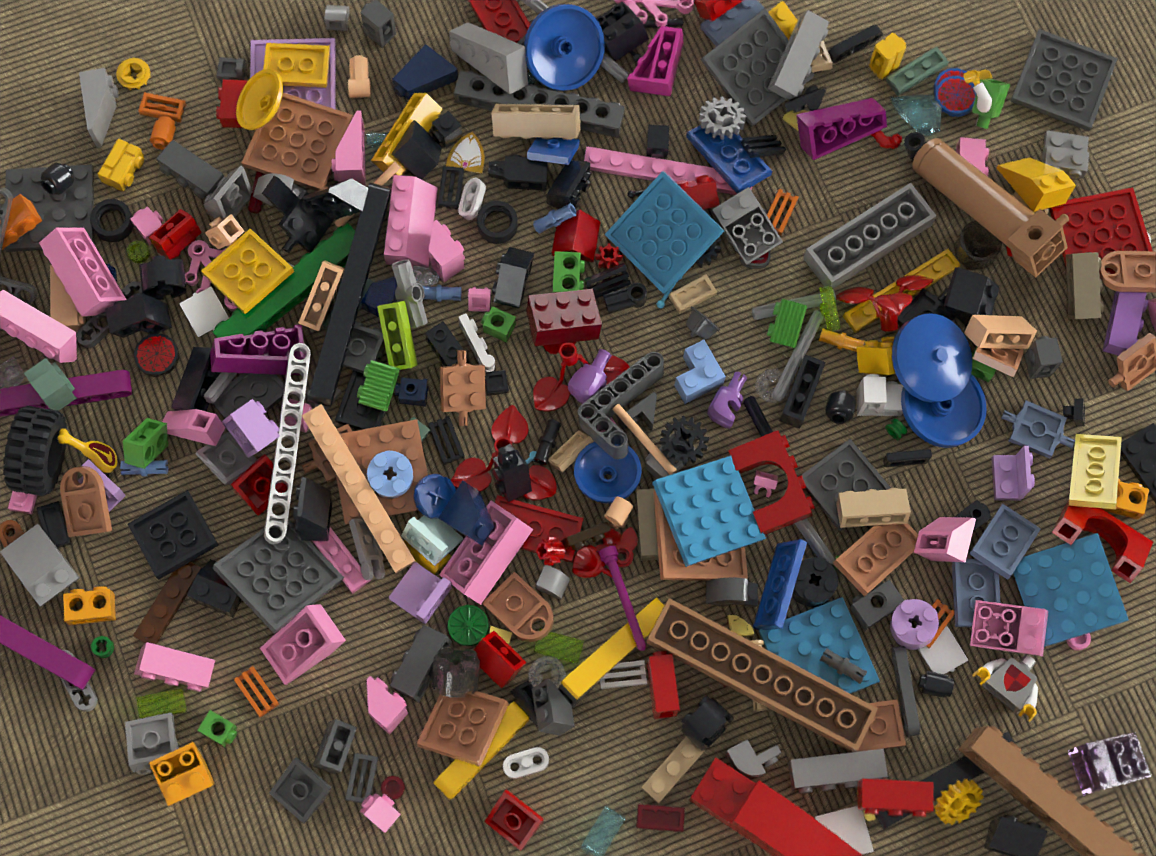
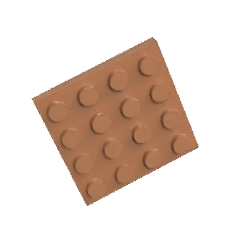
M283 93L281 104L273 118L266 125L255 130L242 160V166L264 174L275 173L293 178V183L316 191L326 187L332 172V159H336L335 151L353 119V115Z
M417 419L340 434L367 481V469L370 461L376 454L384 451H396L409 459L413 469V482L409 490L393 499L383 498L377 493L375 494L388 516L419 511L414 500V489L418 481L427 476L428 473ZM389 470L384 475L387 476L388 480H391L397 474H394L393 470ZM336 474L345 525H348L350 520L362 518Z
M654 491L660 580L709 581L731 577L748 579L745 547L685 567L657 493Z

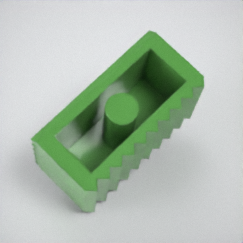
M783 298L781 302H776L773 314L777 315L774 324L770 323L767 336H771L770 341L795 348L807 305Z
M371 360L370 364H367L364 369L363 376L366 379L364 386L360 385L357 398H360L358 403L388 411L400 369Z

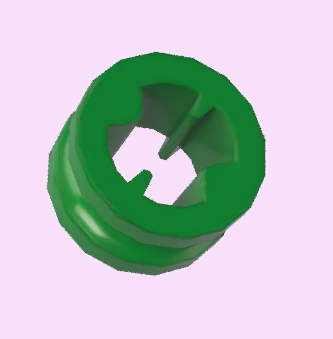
M893 418L891 424L885 426L886 431L895 440H900L902 438L901 435L907 434L906 427L898 419Z
M99 636L93 640L91 650L99 658H108L114 652V644L106 636ZM107 642L106 648L108 649L105 652L101 650V653H98L100 649L98 647L99 643L105 644Z

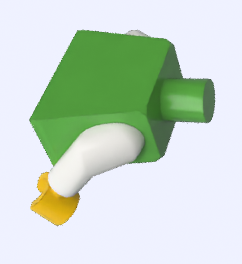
M987 69L967 71L964 73V80L967 84L974 83L973 89L976 93L972 109L973 113L979 114L976 126L988 129L990 119L999 117L1010 84L992 79V74Z

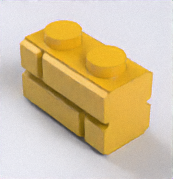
M891 33L885 40H881L875 45L869 62V68L879 79H884L890 72L892 73L899 68L906 50L905 41L896 34Z
M117 139L97 174L100 181L123 192L127 186H131L136 169H140L144 163L142 150L124 140Z

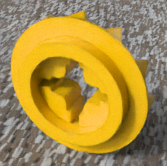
M129 58L118 66L116 77L122 87H126L129 90L132 88L140 89L142 85H147L148 79L151 78L150 68L145 61L139 58ZM132 68L136 73H138L136 74L137 78L135 80L131 76Z

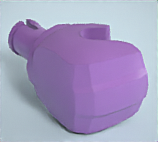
M599 349L592 365L585 364L572 376L568 383L569 392L581 404L606 386L607 376L603 370L612 356L606 350Z
M741 372L734 373L728 387L722 386L719 388L707 411L709 418L724 428L730 429L735 419V415L729 409L728 404L735 411H738L743 401L740 391L747 380V376L743 374L742 378L738 381Z

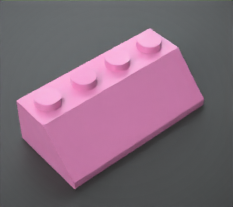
M393 176L384 249L386 265L409 259L412 267L429 268V245L435 218L438 187L413 176Z
M55 228L39 242L44 255L49 259L55 274L62 281L65 291L70 295L76 310L81 316H96L105 312V309L113 306L115 302L127 300L85 228Z
M5 290L0 291L1 329L5 330L10 336L22 340L27 346L41 351L47 358L54 359L59 363L74 362L77 359L75 331Z
M490 501L486 508L495 527L484 544L480 545L466 536L439 574L442 578L444 577L449 580L451 585L480 605L533 530L493 501Z

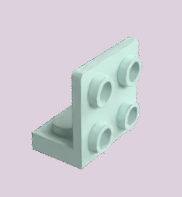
M425 515L419 520L415 517L410 519L401 535L403 539L434 566L463 540L460 534L440 519L428 518Z

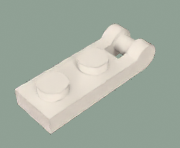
M467 314L459 316V326L478 363L485 365V373L493 372L495 370V359L493 356L487 355L485 351L488 349L483 337H478L476 333L478 328L474 319L470 320Z

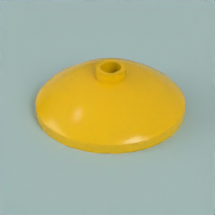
M263 69L254 74L244 86L236 108L237 121L241 127L247 130L261 128L278 111L283 96V83L276 71Z

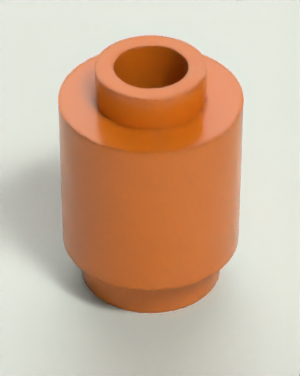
M161 116L155 121L150 142L156 149L164 150L173 140L176 130L175 121L165 116Z

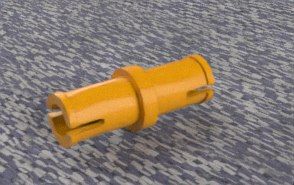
M825 328L822 329L819 342L837 346V349L840 350L844 348L857 352L856 347L864 345L865 340L846 336L847 333L842 332L840 334Z

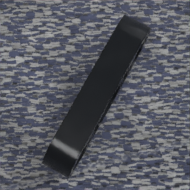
M875 24L836 44L828 51L832 63H837L875 43L882 37L883 32Z

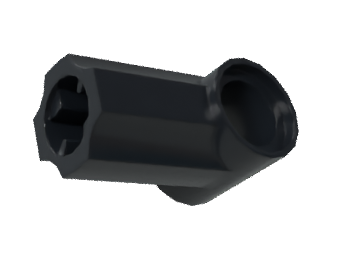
M633 283L628 288L603 295L608 313L611 314L631 307L640 308L644 306L647 301L646 287L642 283ZM634 292H640L643 296L636 299L631 295Z

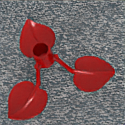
M907 275L896 281V285L900 287L898 293L879 295L874 298L872 296L874 290L867 287H852L836 295V300L851 304L870 300L875 308L876 317H880L881 330L886 332L895 331L898 329V316L912 302V296L903 293V291L906 289L915 291L925 288L933 282V279L920 275Z
M576 342L543 345L548 353L553 355L559 353L562 363L559 381L554 377H544L535 384L533 398L536 410L549 412L564 406L570 397L568 386L562 384L565 367L575 365L578 360L584 365H590L581 354H578L575 346ZM613 355L611 356L603 370L607 376L606 385L630 368L624 360Z
M514 405L506 408L493 423L491 433L495 440V452L492 453L488 467L479 458L473 457L464 460L459 464L454 476L451 478V482L456 488L459 487L462 481H465L479 492L485 490L492 482V477L488 471L492 469L494 464L493 458L498 456V449L506 447L508 444H518L527 437L529 432L528 423ZM540 465L531 466L529 474L532 491L523 496L532 501L554 496L557 492V485L551 472Z

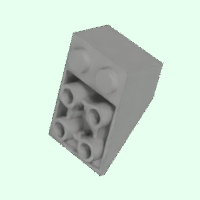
M749 187L710 212L746 265L783 243Z

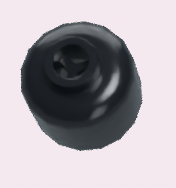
M51 164L41 174V186L47 193L52 195L64 193L73 185L72 169L66 164Z
M845 390L835 391L827 399L825 414L833 423L844 424L853 418L856 400Z

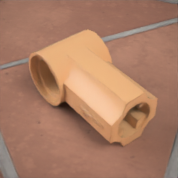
M362 55L350 58L349 98L371 97L368 58Z
M616 496L604 515L610 523L609 526L615 530L624 528L628 522V516L633 509V505L627 500Z

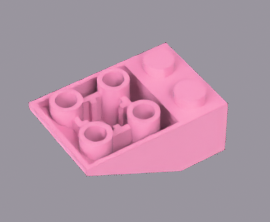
M976 600L970 646L1043 657L1048 610Z

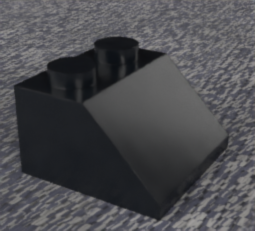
M955 267L943 306L967 326L972 315L993 314L999 286L987 276Z
M210 559L196 575L187 596L192 602L234 618L242 599L213 569L217 561Z

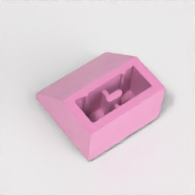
M435 220L432 226L429 245L430 264L439 278L446 282L465 268L464 248L458 240L454 241L451 238V232L445 224L441 225L438 220Z
M939 517L919 531L914 553L931 561L966 562L976 519L967 517Z
M369 676L367 678L368 713L372 720L390 735L408 714L406 701L397 693L391 695L389 693L390 690L387 688L388 686L380 678L377 677L374 680Z

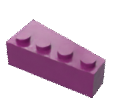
M294 325L293 328L284 329V327L275 328V331L264 333L263 331H256L254 334L246 336L238 334L214 338L210 352L211 372L286 375L291 348L297 343L304 344L302 325ZM296 351L293 353L296 359H305L303 352Z

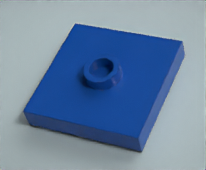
M536 137L527 152V159L569 165L579 148V139H543L542 137Z

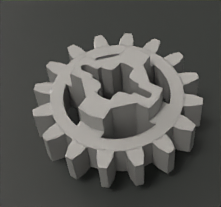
M721 96L720 101H718L714 97L712 103L706 101L705 106L701 107L699 121H701L700 127L706 128V134L712 132L713 138L720 135L721 140H723L724 136L727 135L731 139L733 133L739 135L740 130L744 128L746 115L743 114L744 108H739V102L733 104L732 98L725 101L724 97Z

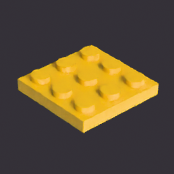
M249 229L203 268L201 272L232 303L246 314L294 272V269L253 230Z

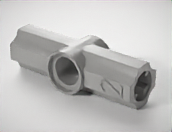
M405 259L391 264L397 282L395 297L397 302H406L410 328H417L427 324L428 320L422 303L425 295L424 288L421 284L416 283L411 262L409 259Z

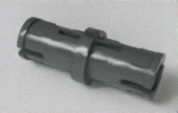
M828 648L825 649L819 660L838 670V674L841 675L843 673L861 684L864 679L863 677L867 673L866 670L849 662V658L845 657L844 659Z

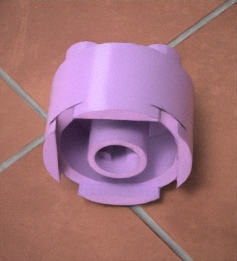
M910 599L903 601L895 609L890 622V631L895 641L900 646H904L909 650H917L931 643L938 630L939 620L937 611L923 600ZM912 621L917 622L916 628L911 627Z

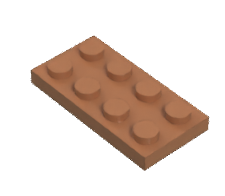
M908 523L875 525L840 555L833 564L865 597L914 552L918 533Z

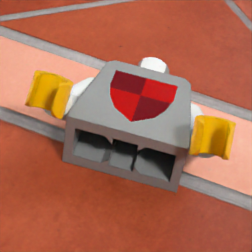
M1025 654L1019 662L1012 657L1008 660L1000 658L987 662L972 674L973 677L979 676L981 678L979 684L1013 712L1016 713L1021 710L1018 714L1020 717L1026 714L1029 717L1028 722L1037 714L1035 709L1038 687L1035 684L1037 677L1030 672L1036 661L1029 655Z

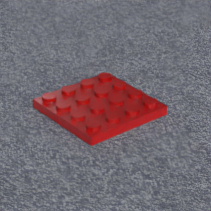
M1133 187L1070 199L1065 204L1049 208L1051 217L1055 221L1062 214H1066L1069 217V221L1062 226L1068 247L1062 252L1065 265L1067 254L1098 252V256L1102 261L1105 255L1113 251H1153ZM1105 269L1107 273L1115 274V271L1113 269Z

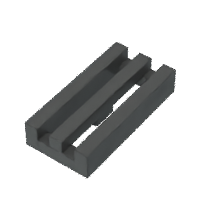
M355 753L346 801L363 803L372 794L378 757ZM359 759H362L363 765L355 797L352 796ZM368 761H372L365 798H361Z

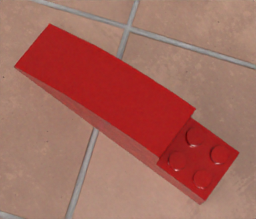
M717 758L714 759L689 799L690 802L773 856H863L838 835L763 782L758 780L757 783H754Z

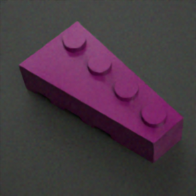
M874 98L796 114L801 148L813 161L887 127L886 110Z

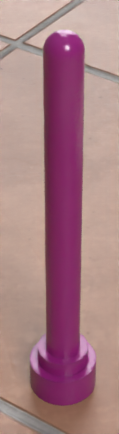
M616 546L603 548L599 551L601 561L605 562V565L609 567L637 648L640 651H644L646 643L617 565L618 551Z

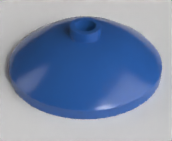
M596 442L590 443L579 453L575 461L574 477L577 486L588 498L601 503H612L616 496L623 499L629 497L636 490L641 479V463L636 452L628 446L629 451L626 457L614 459ZM606 474H609V475L612 476L610 479H605V478H604V476H605Z

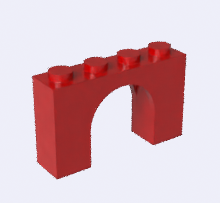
M778 430L728 450L730 456H732L735 469L740 474L762 465H774L781 468L787 475L788 487L784 496L771 505L753 511L761 534L764 533V535L812 517L813 513L811 510L815 509L811 497H806L803 489L807 487L802 475L797 477L795 468H798L794 455L789 456L786 448H789L790 445L786 435L781 436Z
M1068 501L1052 533L1070 545L1073 544L1082 531L1098 533L1115 551L1116 559L1111 571L1131 584L1143 569L1153 541L1101 508L1069 506Z

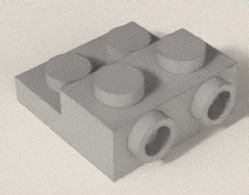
M1047 130L1044 137L1042 162L1063 170L1069 178H1083L1088 170L1089 152L1087 150L1089 137Z
M172 713L125 722L128 761L133 772H137L140 775L148 774L151 772L150 761L179 749Z

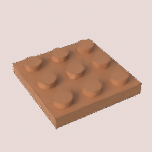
M446 682L419 737L417 745L420 748L480 767L509 703L505 699Z

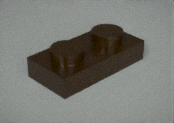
M608 522L566 537L561 542L565 549L572 547L573 550L585 546L584 542L592 539L593 542L605 538L604 534L611 529Z

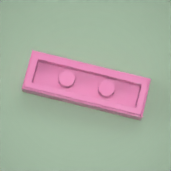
M331 527L328 541H312L321 554L344 577L342 581L352 594L371 581L364 580L360 570L361 566Z

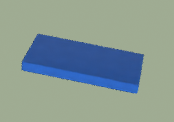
M701 125L687 132L686 138L737 194L771 176L772 170L760 157L750 158L740 144L743 139L740 135L733 133L731 139L726 135L723 140H721L720 135L713 138V133L706 134V128H701Z
M799 539L777 544L753 624L754 629L773 630L783 628L807 545L806 541Z

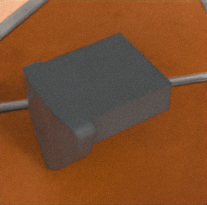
M219 57L217 79L245 80L247 70L246 59Z

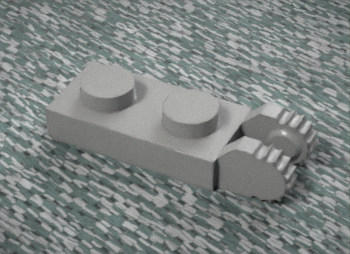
M363 518L350 520L349 525L359 561L362 564L360 570L364 580H372L373 576L376 579H383L386 572L379 544Z

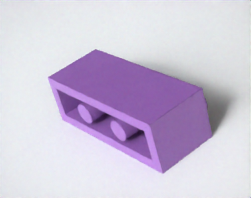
M1115 292L1103 346L1104 352L1119 356L1139 340L1137 339L1138 332H1141L1144 320L1141 319L1142 312L1146 311L1148 300H1145L1147 292Z

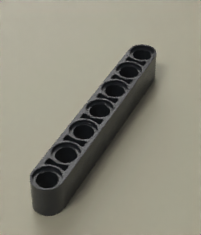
M1008 731L1003 734L1002 738L1008 743L1013 742L1016 744ZM963 756L921 781L933 782V801L942 796V791L949 790V785L956 784L958 780L961 783L964 779L970 781L984 773V771L966 756ZM879 811V815L875 816L884 830L912 813L903 812V816H889L888 811Z

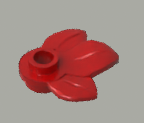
M632 527L626 529L622 535L610 528L611 530L604 534L603 544L597 545L595 548L600 551L609 546H616L618 554L626 555L625 560L618 559V567H628L633 561L632 551L637 546V535Z

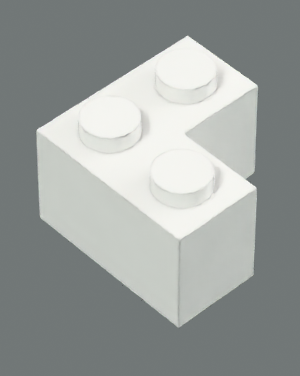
M869 374L863 377L856 390L857 416H902L901 393L903 385L894 381L886 382V377H879L878 374Z

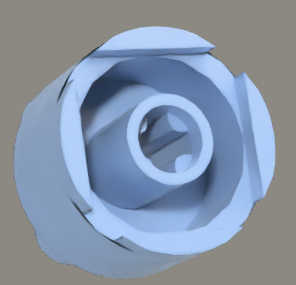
M384 451L376 454L370 461L367 469V478L375 493L383 498L393 499L409 490L413 482V469L409 459L403 454L396 451ZM389 470H393L394 474H397L391 480H388L387 476L384 475Z

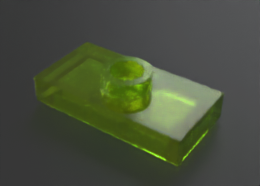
M819 287L822 299L820 311L822 316H825L827 330H839L840 322L833 287Z
M549 632L543 639L536 641L534 652L578 664L584 641Z
M183 688L136 697L139 719L166 713L175 715L187 712Z

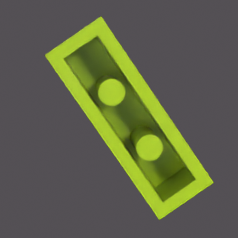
M399 301L377 306L388 364L400 370L417 366L406 302Z

